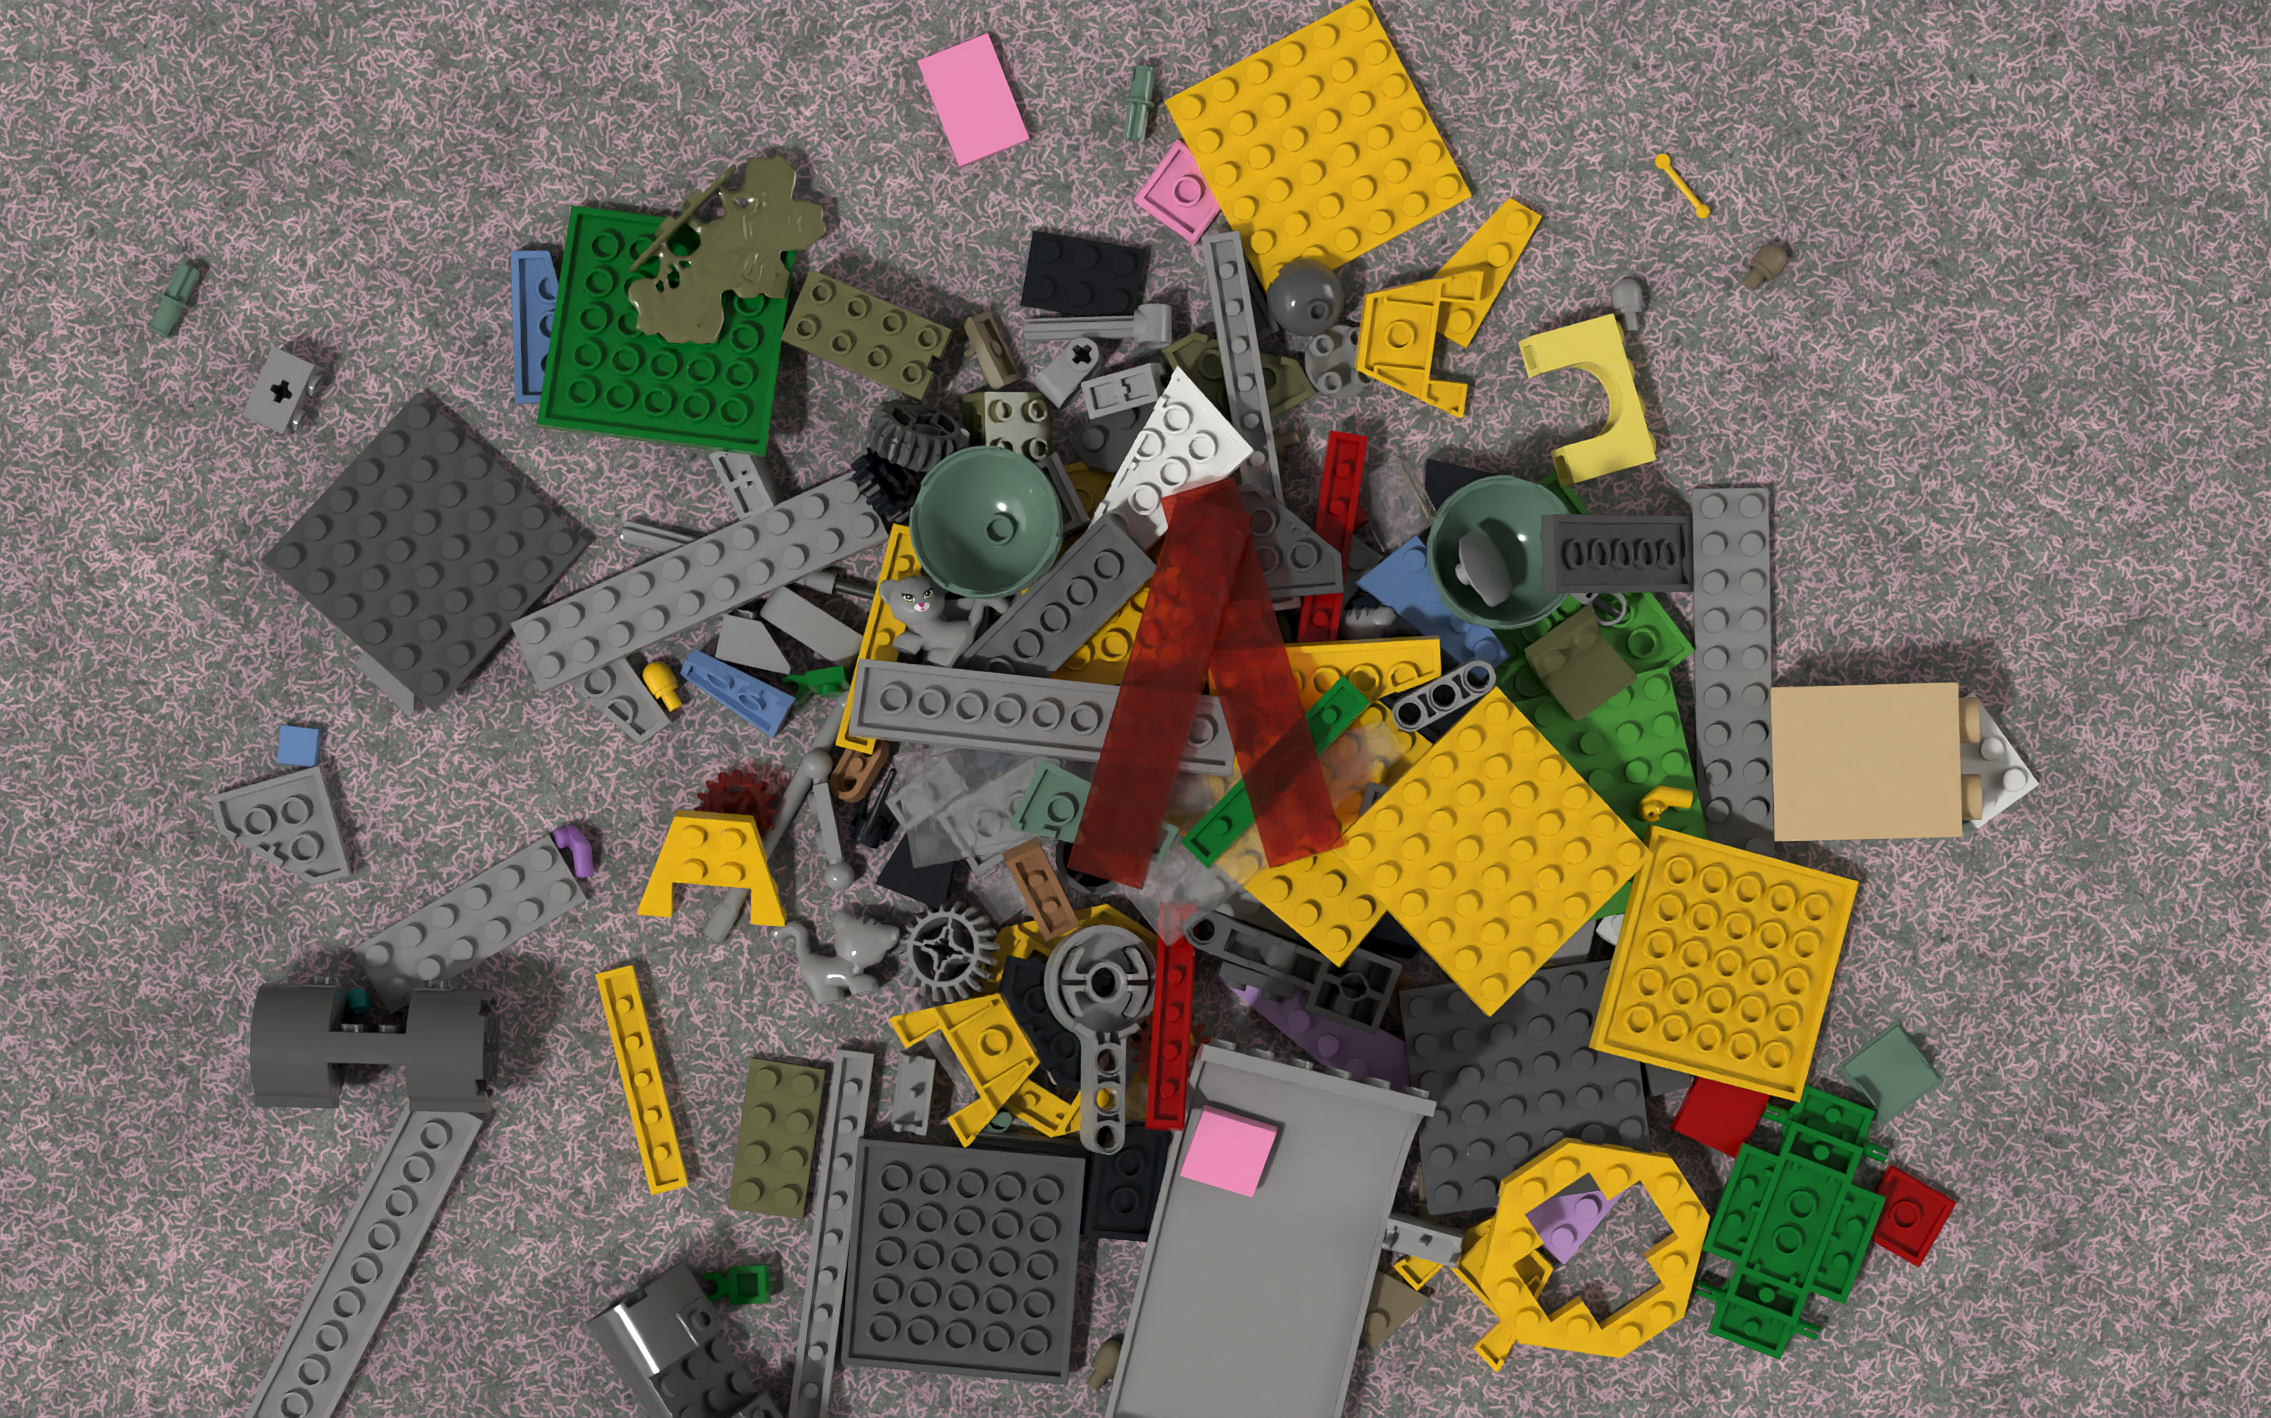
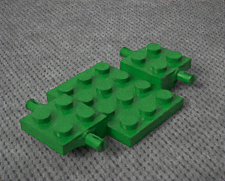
M1806 1084L1804 1085L1800 1102L1795 1101L1788 1110L1767 1102L1765 1109L1778 1113V1115L1763 1110L1762 1118L1782 1124V1136L1775 1154L1741 1142L1702 1246V1250L1730 1260L1733 1264L1727 1280L1720 1288L1699 1280L1697 1286L1710 1292L1695 1288L1694 1295L1715 1302L1714 1314L1707 1330L1709 1333L1779 1360L1782 1357L1787 1342L1794 1333L1814 1341L1818 1338L1816 1333L1805 1328L1820 1333L1821 1326L1800 1319L1809 1291L1846 1304L1886 1197L1851 1184L1862 1155L1884 1163L1886 1157L1874 1153L1873 1150L1888 1155L1889 1148L1868 1141V1129L1875 1111Z

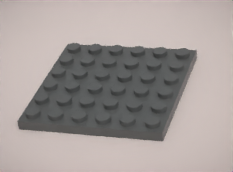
M417 392L265 555L262 561L435 713L512 629L510 623L521 619L583 552L588 546V542Z
M1613 957L1539 968L1491 1016H1486L1454 981L1397 989L1410 1087L1429 1091L1428 1099L1437 1102L1434 1116L1425 1115L1417 1128L1429 1216L1498 1206L1500 1199L1498 1193L1502 1179L1565 1137L1580 1139L1584 1143L1597 1145L1606 1143L1631 1147L1635 1151L1651 1153L1640 1062L1589 1048ZM1588 1172L1550 1198L1601 1190ZM1639 1180L1638 1182H1636V1183L1633 1184L1632 1186H1634V1185H1641L1642 1183H1641V1181Z
M859 1137L841 1364L1068 1385L1086 1156L973 1146L964 1148L962 1145Z

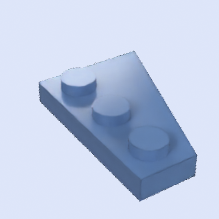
M693 649L687 657L679 674L772 739L782 727L796 699L696 649Z

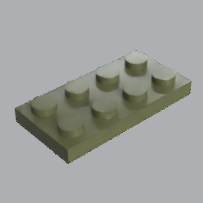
M754 1057L750 1058L728 1203L729 1209L803 1220L826 1068Z

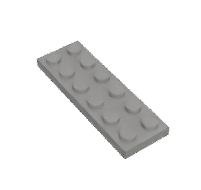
M548 834L353 948V951L389 1013L393 1014L410 1004L414 987L425 988V980L449 981L585 902L588 900V897L559 847L555 844L552 835Z

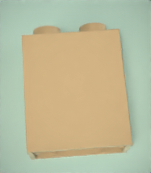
M1958 682L1770 687L1774 841L1963 837L1962 820H1982L1981 775L1961 774L1960 744L1980 743L1978 697L1959 698Z

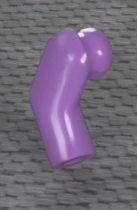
M566 824L563 828H556L553 833L554 842L559 848L569 846L573 852L575 875L577 877L592 876L594 874L591 843L574 825Z

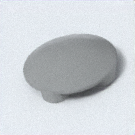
M1334 324L1329 330L1313 336L1309 341L1305 352V369L1313 386L1325 396L1333 399L1353 398L1375 382L1374 378L1354 368L1360 327L1348 324Z
M1478 532L1467 533L1459 540L1460 563L1455 567L1457 577L1464 585L1471 584L1476 592L1482 596L1484 602L1488 606L1494 607L1506 601L1512 592V577L1508 564L1501 551L1488 537Z

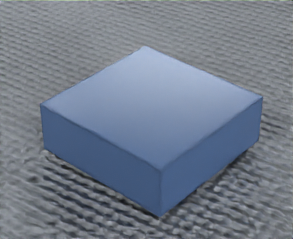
M281 725L277 763L310 767L317 766L321 729Z

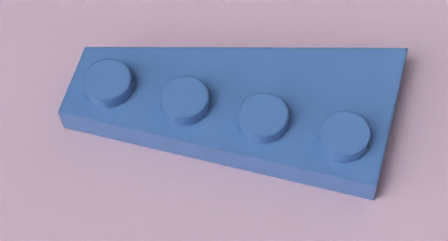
M1417 535L1355 582L1364 591L1369 592L1378 599L1383 606L1392 608L1397 615H1400L1425 636L1439 635L1440 648L1460 664L1470 658L1483 657L1489 660L1493 667L1496 668L1511 656L1490 628L1470 625L1464 622L1441 602L1430 578L1427 566V548ZM1475 666L1469 670L1479 679H1482L1489 673L1482 666Z

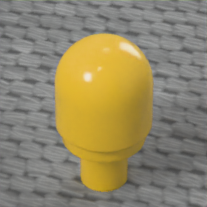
M662 661L649 663L643 670L642 678L651 695L655 697L656 701L662 699L669 712L682 707L683 704L675 692L680 687L671 668Z

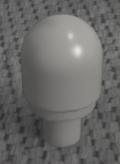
M1622 279L1612 289L1613 311L1616 312L1617 317H1622L1624 333L1639 331L1637 315L1643 313L1642 308L1644 307L1642 289L1636 281Z

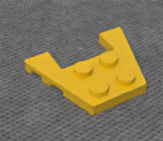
M1472 269L1365 292L1354 368L1453 416L1463 418L1468 384L1459 381L1429 378L1440 301L1479 305L1484 271Z
M677 810L640 902L638 915L672 918L674 912V883L751 889V924L785 927L787 914L785 908L781 906L778 897L779 890L775 879L771 877L766 862L767 855L754 817L752 815Z
M999 993L900 1014L888 1019L905 1049L940 1029L980 1095L975 1101L946 1117L964 1148L973 1142L979 1132L991 1121L997 1111L1040 1063Z
M1494 1214L1463 1229L1467 1230V1236L1458 1269L1449 1268L1499 1318L1473 1344V1349L1497 1373L1504 1364L1505 1358L1511 1346L1515 1343L1516 1338L1477 1281L1480 1265L1484 1263L1487 1251L1486 1241L1492 1217L1496 1215ZM1535 1249L1514 1263L1513 1266L1537 1300L1554 1268ZM1411 1255L1402 1257L1393 1263V1267L1416 1291L1444 1266L1443 1264Z

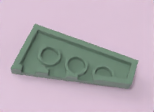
M1042 759L1008 828L1163 864L1181 831L1175 825L1045 759Z

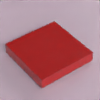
M1695 1076L1692 1086L1689 1087L1670 1128L1735 1158L1741 1142L1748 1143L1771 1095Z
M1889 1163L1873 1190L1874 1193L1886 1197L1870 1240L1919 1268L1957 1202Z

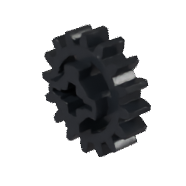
M866 447L853 457L855 461L851 463V467L856 472L852 475V478L857 481V490L867 498L866 503L872 505L877 515L885 514L888 522L891 523L895 520L897 524H901L910 518L911 507H914L917 499L916 496L919 494V489L915 487L913 475L907 473L906 468L903 469L901 465L891 464L889 459L877 455V451Z

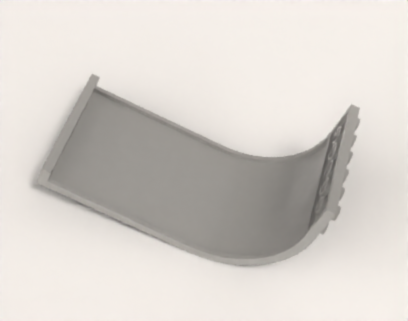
M1211 1038L1210 1045L1200 1044L1187 1084L1184 1132H1174L1104 1418H1341L1380 1258L1382 1242L1387 1229L1386 1224L1391 1214L1401 1174L1422 1118L1425 1115L1434 1116L1437 1102L1428 1099L1429 1091L1403 1085L1402 1092L1389 1089L1391 1082L1365 1076L1363 1083L1350 1080L1352 1072L1326 1066L1325 1073L1312 1070V1062L1288 1057L1287 1064L1273 1061L1275 1053L1250 1047L1248 1054L1236 1052L1235 1043ZM1204 1105L1277 1127V1134L1253 1198L1180 1176V1168Z

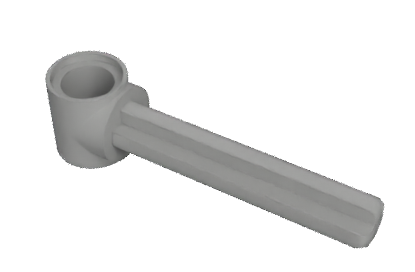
M1144 304L1138 306V310L1134 311V316L1026 319L1023 327L1024 337L1027 341L1075 340L1081 337L1089 339L1135 338V343L1142 348H1166L1172 344V307L1166 304Z

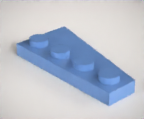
M549 250L511 251L515 404H540L559 286Z

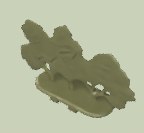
M775 155L772 159L765 157L751 158L746 165L745 184L741 190L727 191L723 185L736 171V165L733 164L703 193L696 188L686 198L681 208L684 212L676 220L669 215L659 225L655 234L657 239L628 269L629 272H635L652 256L660 257V269L657 278L639 279L634 281L628 288L629 301L639 313L636 323L637 330H642L646 335L660 333L669 343L683 344L688 341H693L697 344L715 343L718 340L724 322V309L721 305V294L724 291L733 289L740 298H756L760 293H764L769 298L785 299L790 273L785 269L784 264L780 260L781 252L795 249L805 251L824 236L826 223L823 221L824 212L820 204H814L807 200L794 201L792 199L797 172L781 155ZM716 194L721 198L726 213L722 218L702 224L694 214ZM744 198L748 202V206L743 208L735 200ZM687 223L700 235V246L691 255L675 256L669 249L667 241ZM679 261L689 262L690 267L683 269ZM671 264L675 266L680 276V284L674 289L670 287L667 274L673 271L669 267ZM659 280H661L664 285V290L662 292L658 291L655 286L659 282Z

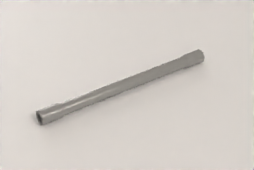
M855 669L852 671V673H850L852 679ZM849 690L842 691L843 694L837 697L833 709L809 751L821 749L829 754L838 736ZM802 763L760 835L767 855V861L813 782V779L805 774ZM730 887L724 900L718 904L703 933L713 940L723 943L751 889Z

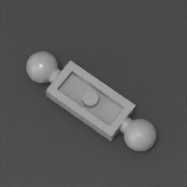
M814 749L804 756L802 767L805 774L813 779L812 786L814 792L808 793V802L811 815L818 814L821 829L815 830L819 853L826 852V857L830 864L825 870L826 884L833 890L843 891L853 884L855 873L852 866L844 861L840 829L833 794L829 785L830 780L828 781V775L832 770L833 762L826 751Z

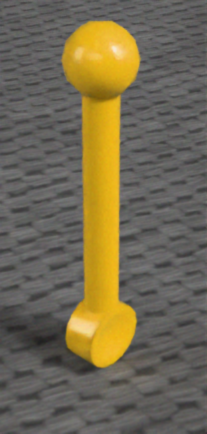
M1659 154L1655 158L1656 167L1665 170L1696 208L1695 213L1697 217L1701 219L1707 218L1710 215V208L1700 203L1669 165V156Z

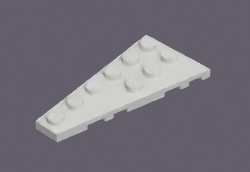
M1178 365L1171 376V381L1162 397H1159L1153 408V413L1144 429L1140 431L1114 477L1104 500L1100 502L1094 513L1095 516L1087 528L1088 530L1105 512H1110L1146 551L1256 452Z

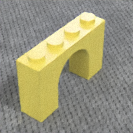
M1614 313L1536 334L1518 342L1528 378L1565 368H1579L1590 372L1598 378L1608 395L1609 416L1604 428L1594 438L1550 451L1561 488L1657 460L1655 456L1656 441L1653 434L1647 429L1644 419L1646 413L1645 404L1642 397L1637 394L1633 381L1635 378L1634 366L1631 360L1626 357L1622 344L1624 342L1623 329L1620 323L1616 322Z

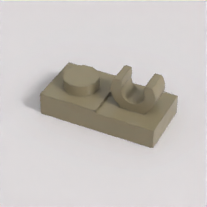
M990 311L971 316L961 322L964 328L958 330L954 336L956 339L965 336L969 337L972 346L963 355L964 357L978 356L977 359L981 365L982 375L993 391L1011 386L1023 379Z

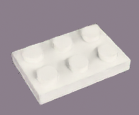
M1970 692V693H1968V694H1967L1966 696H1964V697H1976V696H1975V694H1974L1973 692ZM1980 701V743L1960 744L1961 774L1981 775L1982 820H1970L1976 829L2039 785Z

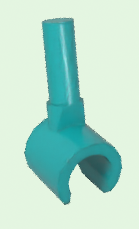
M360 988L350 989L346 993L349 1013L354 1015L370 1013V996Z

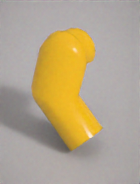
M1663 785L1656 786L1641 799L1638 812L1645 821L1649 823L1656 822L1660 819L1659 815L1669 806L1690 809L1693 791Z

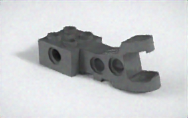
M1202 910L1193 913L1185 922L1184 927L1185 937L1194 947L1281 981L1302 987L1304 991L1299 1004L1304 1010L1374 1036L1377 1034L1403 966L1400 961L1393 957L1359 946L1345 964L1339 968L1315 948L1215 910ZM1207 919L1212 921L1215 927V932L1211 939L1206 937L1203 932V924ZM1198 921V924H1197V936H1196V935H1195V932H1194V927H1195L1196 922Z

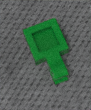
M844 665L807 671L806 675L802 676L791 674L782 678L786 686H799L797 694L793 695L796 699L792 706L803 704L811 693L820 695L821 698L839 697L843 694L842 691L850 690L852 682L851 674Z

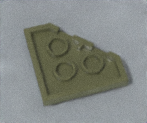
M1192 332L1161 350L1160 355L1171 374L1174 373L1178 365L1231 424L1218 340L1208 338V335ZM1259 350L1270 420L1316 394L1297 360L1284 356L1280 358L1262 353Z

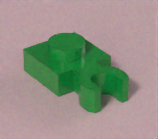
M769 1264L728 1267V1277L716 1271L703 1275V1280H714L718 1284L716 1293L706 1294L710 1302L723 1299L727 1294H730V1305L771 1302Z

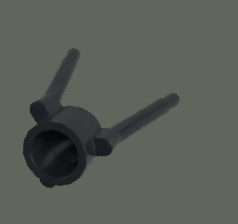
M895 768L890 769L872 811H866L870 787L866 796L859 801L856 815L851 825L855 826L851 837L857 842L873 849H878L882 840L889 842L894 830L900 824L896 817H894L888 826H885L887 819L879 815L897 774Z

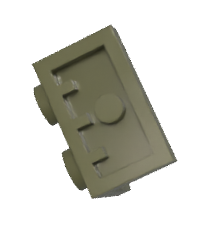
M979 392L962 395V423L970 433L968 448L975 446H998L1024 455L1034 463L1052 454L1050 400L1042 392Z
M1586 606L1524 649L1533 675L1575 721L1581 720L1637 680L1633 669L1602 637L1594 614Z

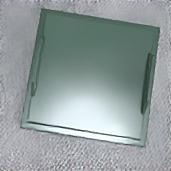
M1899 1020L1837 1065L1868 1107L1875 1111V1116L1883 1126L1944 1081Z

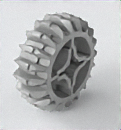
M946 900L945 906L941 903L940 909L927 905L928 916L917 912L915 913V918L918 924L916 926L910 923L905 925L907 931L912 932L910 938L903 937L899 939L901 944L908 946L907 951L898 954L899 959L909 961L901 971L905 975H912L908 982L911 987H920L919 994L924 997L932 995L933 1001L941 1003L946 997L948 1002L955 1003L958 1001L959 995L963 999L968 1000L972 997L971 987L979 992L984 990L983 984L980 981L982 977L988 980L994 978L993 974L987 971L989 965L997 966L1000 964L998 959L991 957V952H997L1001 949L1000 945L990 942L998 933L993 928H987L990 923V919L987 916H979L978 908L974 906L967 908L966 903L962 901H957L952 905L950 901ZM947 924V927H943L938 938L929 940L939 927ZM964 925L972 935L974 951L969 950L965 945L966 933H963ZM947 947L961 952L962 955L952 954V956H946L945 953L936 949L946 950ZM925 952L930 953L933 957V970L936 971L935 977L931 975L927 968ZM970 963L963 974L951 980L952 976H956V972L961 965Z

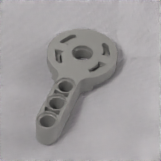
M1102 924L1078 928L1065 936L1056 945L1046 965L1044 991L1047 1003L1055 1018L1066 1029L1073 1032L1081 1043V1142L1089 1151L1111 1155L1118 1152L1125 1141L1126 1040L1131 1034L1141 1029L1139 1026L1145 1021L1154 1006L1156 962L1146 944L1134 933L1118 926ZM1125 946L1128 947V948H1126V949L1124 950V952L1126 953V955L1128 956V958H1129V960H1130V962H1131V965H1132V968H1133L1132 973H1128L1129 971H1131V967H1130V964H1129V961H1128L1127 957H1126L1125 954L1122 952V949H1123ZM1071 949V951H1070L1069 954H1068L1069 956L1067 957V959H1066V961H1065V963H1064V965H1063V967H1062L1061 973H1059L1060 968H1061V965H1062L1064 959L1066 958L1068 951ZM1106 967L1112 971L1115 984L1109 995L1100 997L1092 988V978L1097 970ZM1059 990H1061V994H1062L1063 1000H1064L1066 1006L1068 1007L1069 1013H1070L1072 1016H1075L1074 1018L1071 1017V1016L1068 1014V1012H1067V1010H1066V1007H1065V1005L1063 1004V1002H1062V1000H1061V997H1060V994H1059ZM1128 991H1131L1133 995H1132V998H1131V1001H1130L1128 1007L1126 1008V1010H1125L1124 1013H1123L1126 1017H1123L1121 1013H1122L1123 1010L1125 1009V1007H1126V1005L1128 1004V1001H1129V999H1130L1131 993H1129ZM1106 1049L1110 1059L1108 1065L1101 1069L1097 1058L1099 1053ZM1105 1087L1109 1093V1100L1101 1108L1097 1102V1095ZM1105 1126L1109 1136L1107 1142L1100 1146L1096 1136L1098 1130Z

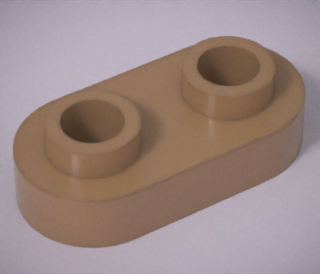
M876 739L875 751L871 757L867 753L846 748L830 777L829 785L834 796L847 803L858 802L866 796L888 757L889 745L887 740ZM854 780H857V783L854 786V788L850 790L851 783Z

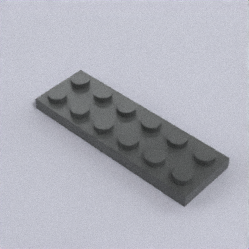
M1105 512L1051 566L1048 573L1038 579L954 663L952 668L1050 678L1161 566L1110 512Z
M1541 515L1540 539L1542 542L1543 562L1541 575L1544 594L1694 592L1691 516Z

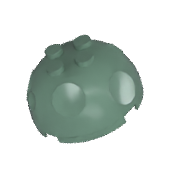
M975 446L947 456L924 477L914 507H911L910 537L919 562L938 585L947 591L967 598L991 600L1009 597L1023 591L1048 573L1062 546L1063 517L1061 503L1051 481L1038 465L1026 456L998 446Z
M1510 475L1490 476L1476 480L1449 496L1438 509L1427 540V566L1431 581L1441 602L1464 622L1491 629L1512 630L1530 626L1549 616L1563 603L1569 593L1544 594L1541 575L1543 568L1542 542L1540 539L1541 515L1570 514L1561 500L1540 484ZM1469 532H1478L1488 537L1501 551L1508 564L1512 577V592L1506 601L1494 607L1488 606L1471 584L1464 585L1457 577L1455 567L1460 563L1459 540Z

